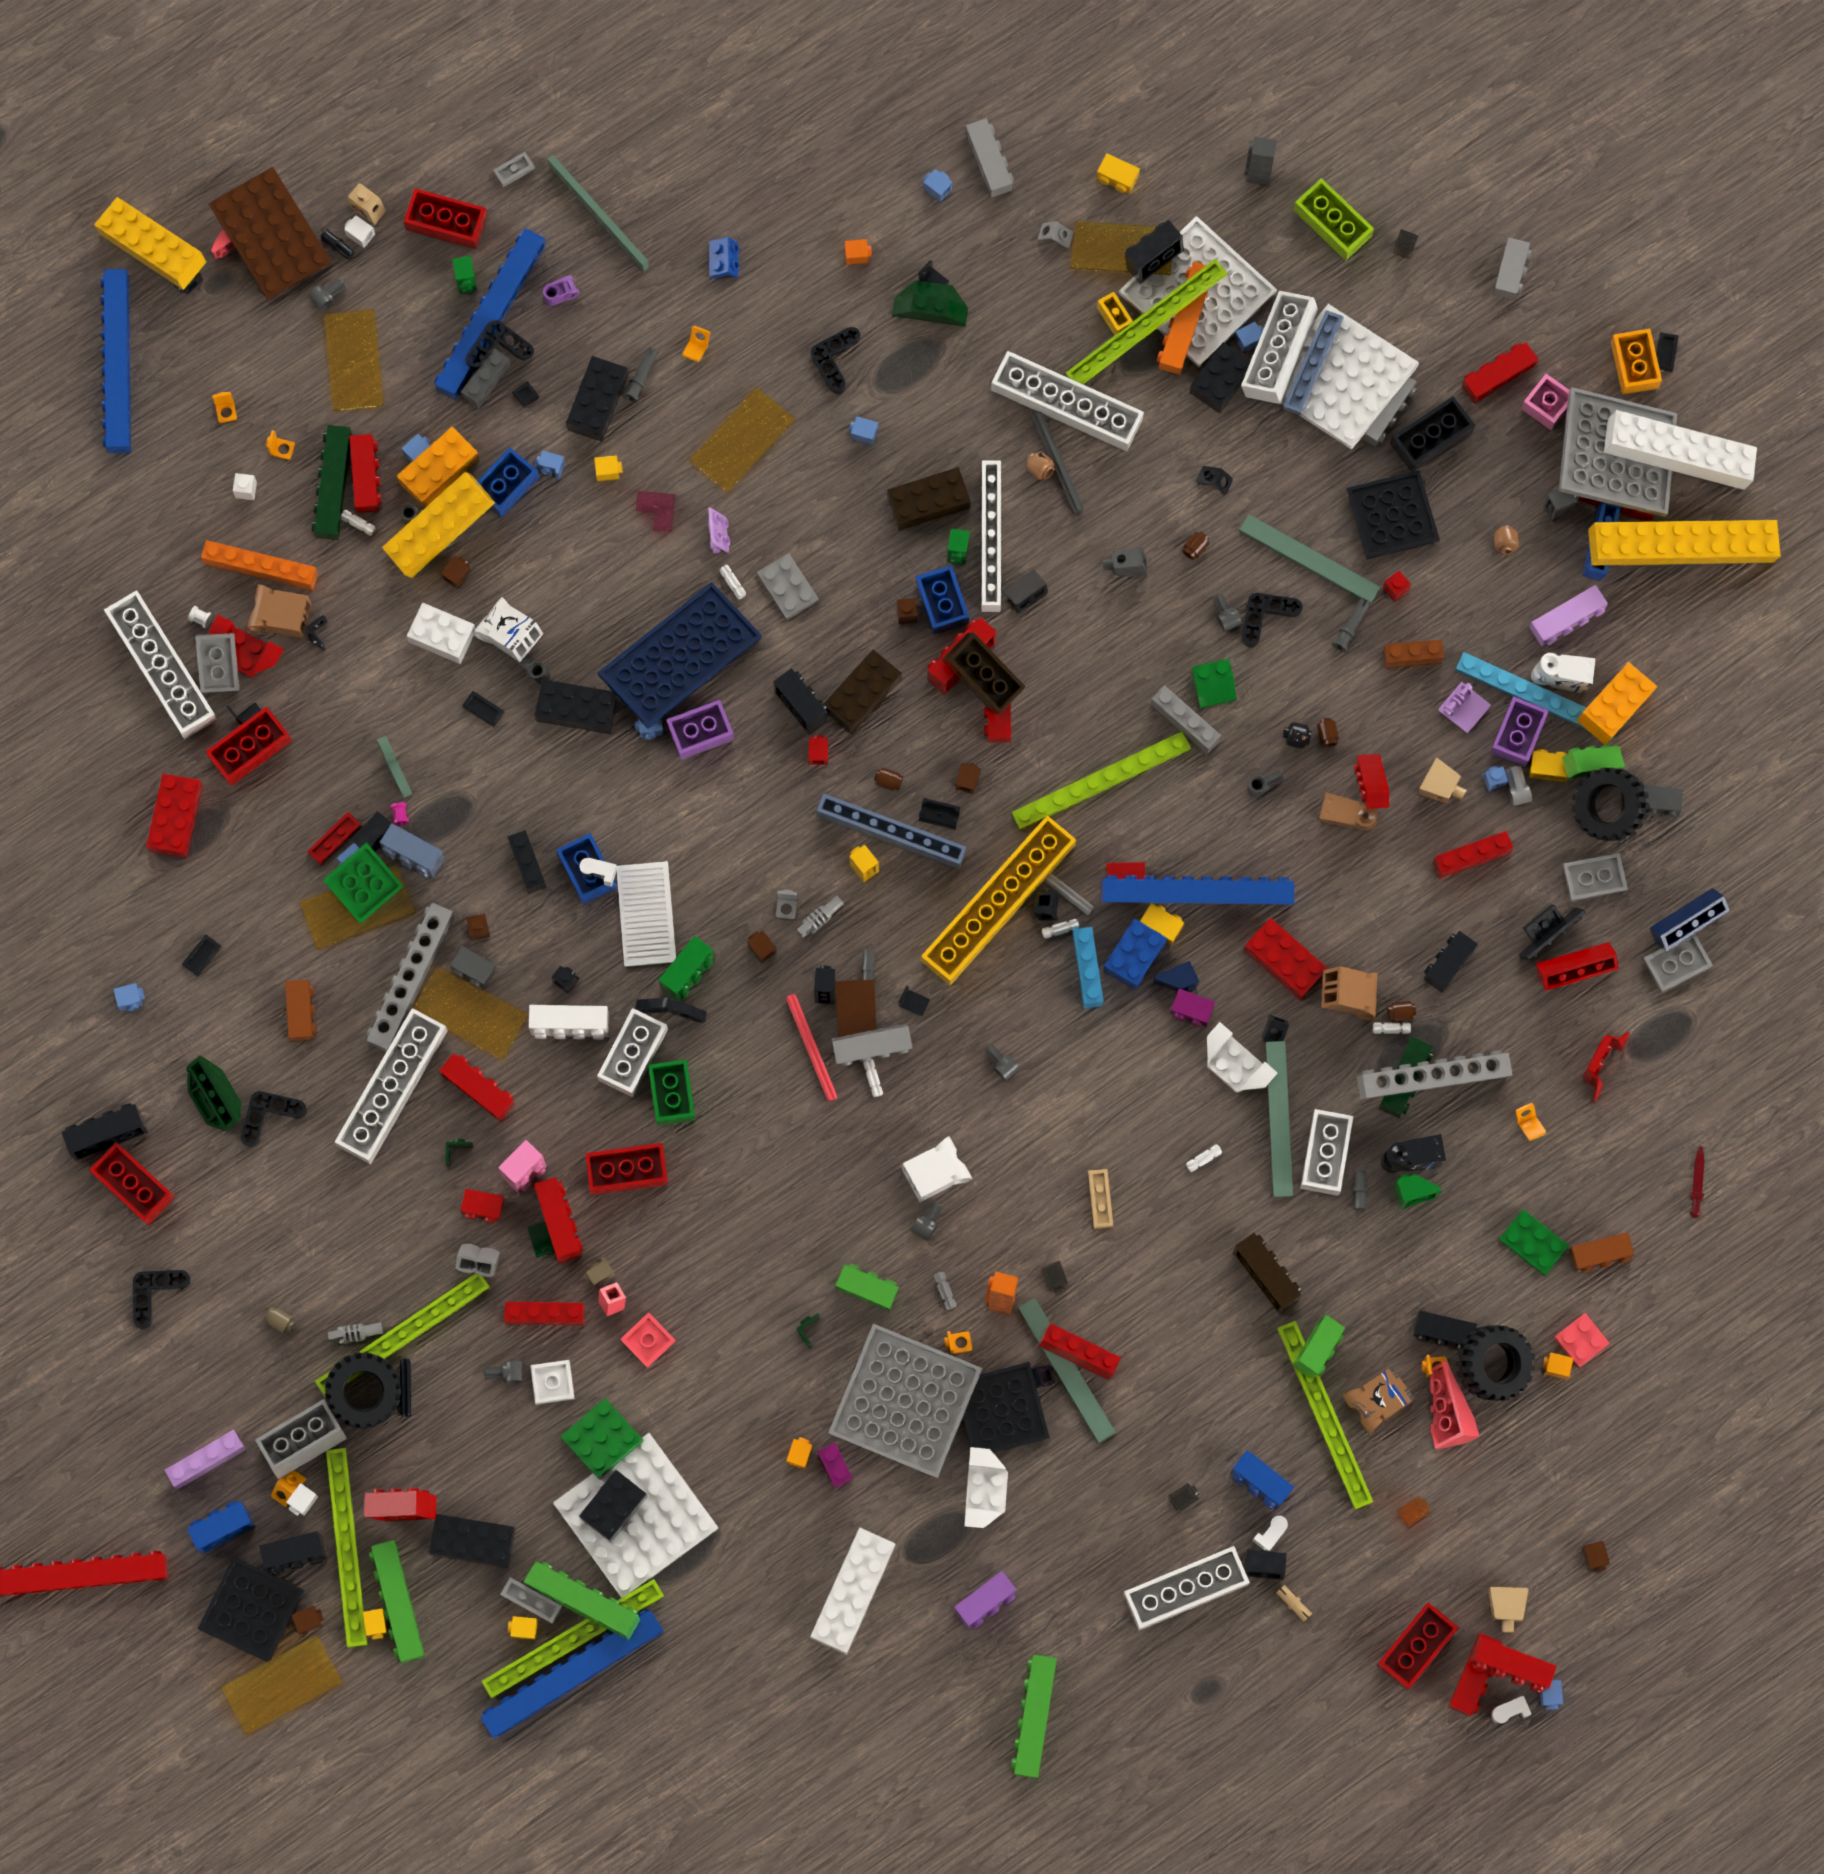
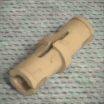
M1286 1585L1281 1588L1286 1595L1281 1590L1276 1592L1288 1605L1287 1608L1289 1610L1292 1609L1302 1622L1307 1620V1617L1302 1612L1308 1617L1313 1614L1300 1602L1301 1599L1299 1597L1296 1598Z

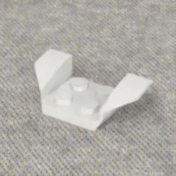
M1219 1022L1207 1036V1068L1236 1093L1243 1090L1265 1088L1278 1073L1266 1062L1262 1064L1232 1037L1233 1033Z
M970 1447L964 1525L966 1527L984 1528L998 1516L1005 1513L1008 1471L990 1449Z

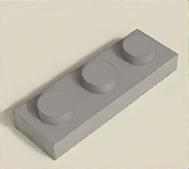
M509 1578L500 1594L552 1624L562 1608L560 1604L512 1578Z

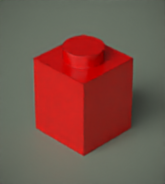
M1400 570L1385 580L1383 584V589L1394 602L1409 592L1411 587L1410 582Z
M814 735L813 738H809V765H828V738H824L822 735Z

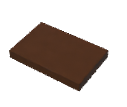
M874 980L836 981L838 1037L876 1030Z

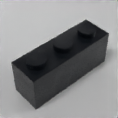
M526 830L507 836L528 894L547 888Z
M1460 930L1456 935L1453 933L1446 942L1449 944L1445 950L1441 948L1435 956L1437 961L1434 965L1430 963L1424 971L1426 974L1424 980L1441 993L1444 992L1478 946L1475 941Z
M821 965L820 968L815 970V1003L834 1004L836 976L835 969H832L831 966Z
M1419 1310L1413 1336L1422 1342L1436 1341V1344L1439 1346L1447 1347L1448 1344L1453 1345L1458 1350L1463 1347L1461 1345L1463 1339H1468L1467 1334L1471 1331H1476L1477 1324Z

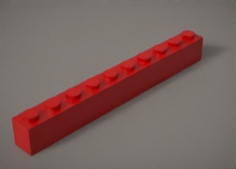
M161 1551L149 1552L150 1555L142 1556V1553H131L130 1557L122 1558V1555H112L110 1559L102 1560V1557H92L90 1561L82 1562V1559H72L70 1563L62 1564V1561H53L47 1566H43L42 1563L30 1564L31 1567L23 1568V1565H13L11 1569L3 1570V1567H0V1597L169 1579L167 1555L162 1554Z

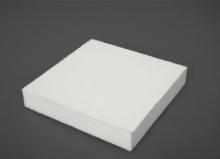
M570 1360L530 1365L536 1405L575 1399Z

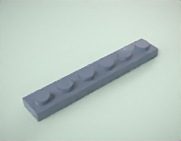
M1325 311L1284 403V410L1298 415L1302 414L1344 320L1342 315Z

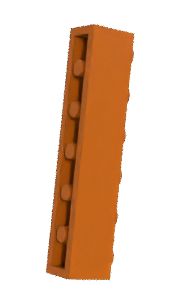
M1193 261L1192 267L1187 268L1185 278L1190 279L1207 265ZM1208 290L1176 313L1175 318L1171 317L1168 328H1171L1170 333L1165 334L1162 343L1165 345L1164 351H1160L1157 362H1160L1159 369L1177 375L1181 374Z
M208 540L205 542L201 555L204 565L310 591L314 590L318 576L317 569L314 566Z
M996 1271L994 1276H990L986 1295V1303L989 1304V1310L1011 1315L1016 1298L1018 1277Z

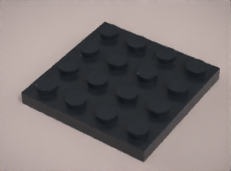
M1420 470L1346 489L1366 560L1440 541Z
M1030 1362L980 1374L963 1416L970 1447L990 1449L993 1453L1050 1439Z
M233 1557L202 1618L198 1630L270 1663L305 1590Z

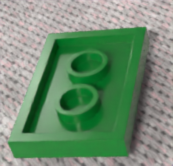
M1522 1209L1499 1238L1502 1244L1543 1276H1546L1569 1246L1524 1209Z

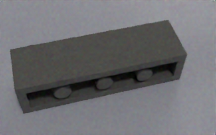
M1255 137L1254 143H1250L1244 175L1248 176V183L1269 186L1277 140Z

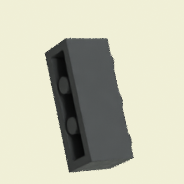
M494 348L461 391L463 400L479 409L510 368V359Z
M1644 785L1645 788L1643 790L1648 792L1649 798H1646V803H1649V809H1646L1645 814L1650 816L1664 814L1668 818L1679 816L1682 810L1683 789ZM1624 794L1622 796L1621 810H1625L1626 806Z

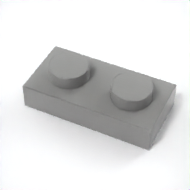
M523 152L497 167L493 172L501 185L505 187L534 170L535 166L526 152Z

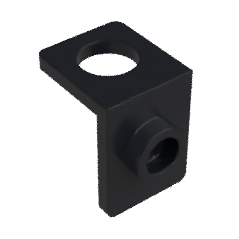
M929 260L918 273L919 281L946 285L949 283V280L933 268L932 260Z
M1203 466L1196 482L1198 484L1212 485L1222 494H1227L1233 478L1222 468ZM1223 477L1226 478V485L1224 487L1221 486Z
M325 615L320 616L306 627L310 634L308 636L314 646L318 644L323 651L326 650L325 646L314 631L327 623Z
M253 703L237 716L229 705L226 706L240 725L261 711L260 707Z
M906 985L899 1000V1007L923 1016L930 999L909 990V986Z

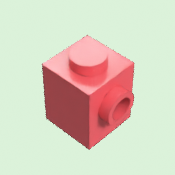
M617 1282L599 1290L598 1302L606 1316L624 1310L626 1297Z

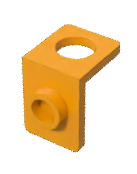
M693 326L690 341L682 356L699 362L708 347L710 331ZM695 333H702L705 336V339H698Z
M221 392L212 395L216 406L218 422L225 423L237 420L231 392ZM224 408H230L232 414L225 418L221 415V411Z
M272 430L271 435L266 440V447L270 456L291 460L295 443L277 438L275 431ZM283 444L289 446V452L286 454H281L278 451L279 447Z
M1533 1103L1516 1109L1518 1125L1529 1141L1546 1134V1130L1536 1117ZM1525 1110H1530L1529 1114L1521 1116Z
M950 1331L947 1332L944 1342L945 1348L950 1350V1354L972 1351L971 1338L968 1331L951 1334ZM964 1337L967 1340V1345L964 1348L957 1347L955 1343L957 1338Z
M1430 1355L1425 1356L1424 1361H1422V1371L1426 1373V1378H1430L1432 1374L1431 1368L1433 1363L1436 1361L1441 1363L1447 1362L1446 1356L1430 1358Z
M293 1470L277 1481L271 1497L284 1507H287L288 1504L286 1502L299 1484H303L306 1481V1478ZM282 1491L286 1499L280 1498L277 1492Z

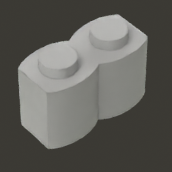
M462 1244L457 1255L455 1268L465 1273L475 1272L485 1277L494 1276L500 1252L492 1248L480 1249L473 1244Z

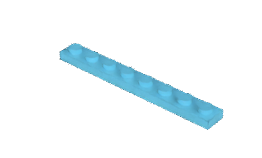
M1463 652L1455 671L1512 697L1514 696L1549 710L1548 713L1585 729L1577 722V719L1586 707Z

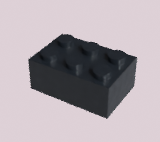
M1169 220L1158 224L1153 232L1145 234L1140 239V242L1126 249L1124 253L1126 269L1141 284L1184 251L1183 235Z
M1222 342L1191 384L1189 393L1218 413H1221L1242 385L1251 361Z
M791 668L773 681L774 692L808 735H810L827 722V707L822 700L818 701L815 698L816 693L811 686H806L803 683L804 678L802 675Z
M615 1470L581 1512L579 1518L608 1542L612 1543L647 1499L648 1495L618 1470Z
M318 1531L259 1545L264 1569L268 1573H272V1575L284 1573V1569L292 1568V1570L301 1569L303 1564L311 1563V1565H318L323 1563L324 1559H327L323 1538Z

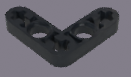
M493 320L485 326L467 353L465 362L471 368L481 366L496 343L520 360L531 358L534 354V349L530 343L502 322ZM497 325L498 332L493 333L491 337L488 336L493 330L491 326ZM507 335L514 338L513 345H508L505 342ZM482 339H486L489 342L488 349H483L480 346ZM526 347V348H527V351H526V352H527L528 354H526V355L523 356V355H522V352H523V351H522L520 348L523 349V348ZM478 351L481 352L477 357L478 362L472 363L473 359L471 356L476 355Z
M848 327L817 343L811 349L813 362L830 391L835 394H840L845 390L846 382L832 357L859 343L860 332L855 327ZM849 333H852V335H855V339H854V340H853L852 338H848V337H849ZM842 336H843L844 340L846 339V344H845V345H844L843 339L841 338ZM832 341H839L841 346L838 349H833L830 344ZM816 350L822 352L823 362H821L820 356L816 355ZM831 365L834 369L831 373H825L823 367ZM833 376H835L838 383L841 382L840 388L834 386Z
M1263 593L1251 594L1247 603L1242 637L1244 645L1250 648L1255 647L1259 643L1263 613L1297 617L1302 612L1303 605L1301 601L1296 598ZM1255 598H1258V601L1261 602L1258 604L1257 611H1253L1254 602H1251ZM1278 601L1280 603V608L1276 610L1272 609L1270 607V602ZM1284 602H1287V603H1286V606H1287V607L1285 608V611H1282V610H1283V606H1284ZM1292 604H1296V608L1299 609H1296L1295 612H1292V608L1289 607H1292ZM1250 616H1257L1259 622L1253 625L1249 623L1248 618ZM1251 629L1254 630L1253 638H1256L1253 639V642H1249V638H1246L1249 637Z
M670 998L638 999L635 1005V1010L642 1013L669 1012L694 1022L704 1023L706 1021V1011Z
M262 1091L255 1092L251 1096L241 1133L243 1144L247 1147H254L258 1144L267 1112L299 1119L305 1116L307 1112L306 1105L298 1099ZM262 1096L263 1100L269 1101V1098H271L270 1108H267V1103L261 1102L258 1105L255 1099H259ZM276 1100L284 1102L282 1109H274L273 1104ZM288 1102H290L289 1105L291 1107H297V1105H300L301 1109L303 1110L298 1111V1114H295V1111L293 1109L288 1108ZM258 1114L260 1116L258 1124L250 1123L252 1115ZM248 1126L254 1128L252 1135L255 1139L250 1142L245 1138L251 1132L250 1128L247 1129Z
M184 1270L145 1271L135 1274L133 1277L134 1324L139 1329H147L152 1324V1290L184 1289L191 1282L189 1274ZM172 1274L173 1279L180 1278L182 1274L184 1278H187L183 1281V1284H180L179 1281H172L173 1285H170V1275ZM153 1275L152 1281L154 1286H151L150 1282H144V1286L137 1283V1280H140L142 1276L145 1280H151L150 1276ZM165 1275L167 1277L166 1284L158 1285L156 1282L158 1276ZM139 1296H147V1304L144 1306L138 1305L137 1299ZM137 1309H148V1312L144 1311V1317L148 1319V1321H144V1325H141L138 1319H141V1312H137Z

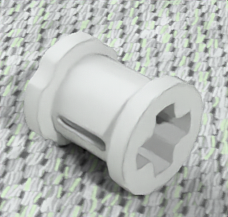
M194 606L189 613L188 621L201 624L206 629L212 621L213 614L211 612L206 613L199 610L197 606Z

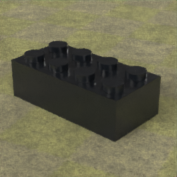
M595 356L591 357L566 421L568 431L603 442L628 377L627 367Z
M1452 396L1394 434L1390 444L1409 470L1413 472L1472 434L1475 424L1455 397Z
M542 679L535 719L537 722L611 735L618 697L613 691Z
M128 1103L121 1106L120 1110L115 1112L110 1110L103 1113L102 1117L97 1119L94 1117L84 1121V1124L66 1127L65 1131L61 1133L71 1157L76 1161L110 1148L115 1142L120 1144L148 1133L138 1107L135 1104Z
M436 1514L429 1554L436 1557L509 1569L516 1529L512 1526Z

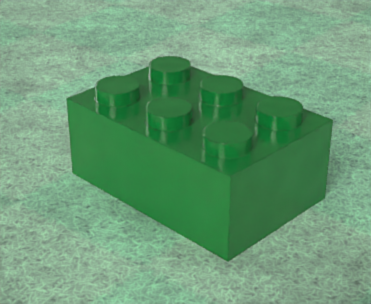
M694 935L659 978L660 989L677 1001H680L681 998L684 1000L690 993L689 988L693 983L696 985L701 980L702 972L705 969L708 970L713 965V949Z
M687 1059L648 1065L657 1126L695 1121Z

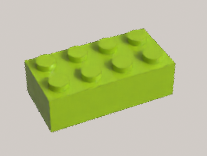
M1322 178L1294 204L1293 211L1345 261L1373 235L1374 228Z

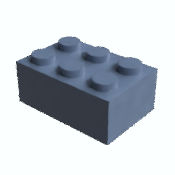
M392 823L380 841L382 851L387 858L393 861L394 859L401 861L402 866L407 869L414 868L420 876L426 879L428 877L434 879L445 860L442 850Z

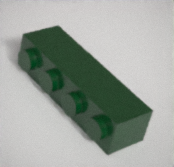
M1411 1036L1397 1069H1399L1400 1065L1411 1064V1067H1417L1419 1062H1430L1433 1056V1052H1431L1432 1045ZM1416 1072L1413 1074L1415 1081L1419 1079V1075ZM1396 1075L1395 1082L1400 1084L1401 1078ZM1416 1091L1384 1096L1378 1109L1400 1118L1401 1114L1406 1115L1410 1106L1407 1101L1409 1097H1414Z

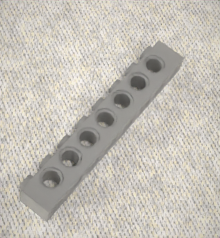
M431 903V906H427L423 913L424 920L422 924H418L415 930L416 937L414 941H410L407 947L408 954L405 959L402 958L398 967L400 971L397 976L394 975L390 983L392 988L383 997L382 1003L384 1005L375 1014V1024L366 1033L368 1045L387 1052L408 1016L454 918L453 911L437 904ZM431 922L438 923V927L436 929L428 928ZM429 939L430 944L423 947L420 945L422 940ZM416 956L422 957V961L418 964L412 962ZM412 973L414 978L411 981L404 980L406 974ZM403 990L406 992L403 998L396 997L398 991ZM397 1008L398 1011L395 1015H388L389 1009ZM388 1025L390 1028L388 1032L381 1033L379 1031L380 1027Z
M1502 1050L1490 1052L1489 1056H1484L1483 1053L1473 1054L1470 1059H1466L1465 1056L1454 1057V1061L1447 1062V1058L1435 1060L1436 1064L1430 1065L1429 1061L1417 1063V1067L1405 1064L1400 1065L1397 1070H1393L1392 1067L1381 1068V1072L1374 1073V1069L1362 1071L1363 1075L1357 1076L1360 1100L1513 1076L1509 1053L1502 1054ZM1487 1061L1492 1065L1491 1071L1486 1067ZM1469 1064L1474 1068L1473 1073H1470L1468 1070ZM1450 1067L1455 1069V1076L1450 1074ZM1433 1069L1437 1072L1436 1079L1431 1075ZM1414 1072L1419 1075L1418 1082L1413 1078ZM1396 1075L1401 1078L1400 1084L1395 1082ZM1377 1078H1380L1382 1080V1087H1379L1377 1085Z

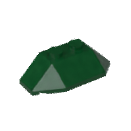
M918 280L914 281L895 297L892 311L893 317L966 327L968 307L953 285Z
M198 1056L186 1066L188 1072V1093L207 1125L221 1129L224 1132L228 1131L240 1121L241 1101L223 1070L203 1056Z

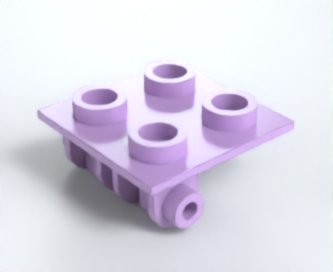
M709 507L708 523L709 533L711 534V550H713V553H720L722 549L729 553L728 520L726 516Z
M1461 682L1440 706L1438 711L1468 734L1490 708L1491 704L1472 690L1471 684L1466 683L1465 685Z

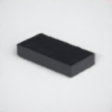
M1660 332L1656 352L1660 370L1673 372L1679 335Z
M474 691L471 692L462 705L465 710L492 727L496 726L505 713L504 710Z
M205 934L184 960L182 966L198 977L220 950L221 945Z

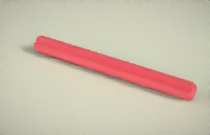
M791 994L786 997L787 1003L827 1101H833L837 1099V1094L795 994Z

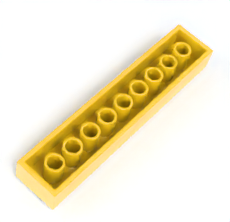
M1777 520L1595 522L1588 529L1592 566L1774 563L1781 557Z
M1047 815L922 954L921 962L950 986L1042 884L1046 877L1051 874L1076 846V839Z

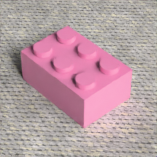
M525 1140L498 1168L502 1178L520 1194L522 1191L526 1192L532 1186L531 1182L536 1177L540 1178L546 1172L545 1168L547 1166L543 1155Z

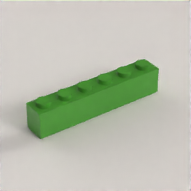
M395 1540L371 1546L372 1552H369L371 1563H375L377 1571H374L377 1583L380 1582L382 1590H379L381 1602L385 1601L387 1608L384 1610L386 1621L391 1623L392 1628L388 1629L391 1641L395 1640L396 1648H393L396 1660L400 1659L401 1663L424 1658L425 1654Z
M535 1561L524 1580L527 1587L627 1640L630 1639L640 1622L638 1612L629 1606L624 1608L620 1606L621 1603L612 1597L607 1599L603 1597L604 1594L599 1590L586 1588L587 1585L582 1581L576 1580L574 1582L569 1579L570 1576L562 1571L557 1573L552 1570L553 1567L545 1562L540 1564Z
M1033 1654L1032 1659H1028L1027 1671H1030L1029 1679L1025 1678L1023 1689L1027 1691L1026 1699L1022 1698L1020 1710L1024 1711L1023 1719L1019 1718L1017 1730H1020L1021 1733L1020 1739L1016 1738L1014 1750H1018L1017 1758L1012 1759L1011 1770H1015L1014 1775L1038 1779L1057 1658Z

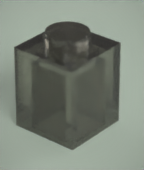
M1401 229L1393 254L1410 260L1419 235Z
M1060 1261L1041 1268V1273L1049 1292L1059 1293L1065 1290L1068 1281Z
M1187 1483L1170 1494L1168 1500L1177 1513L1180 1514L1198 1502V1495L1200 1494L1194 1485L1190 1486Z

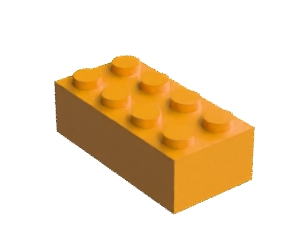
M452 426L397 475L399 484L422 507H427L464 472L472 467L479 460V455Z
M1628 662L1582 712L1577 722L1606 745L1658 686Z

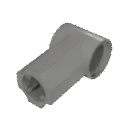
M1521 766L1506 769L1505 773L1508 779L1509 797L1512 806L1532 802V794L1529 786L1526 785Z

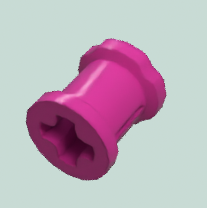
M401 802L390 805V810L393 813L392 823L396 826L409 823V819L406 816V803Z

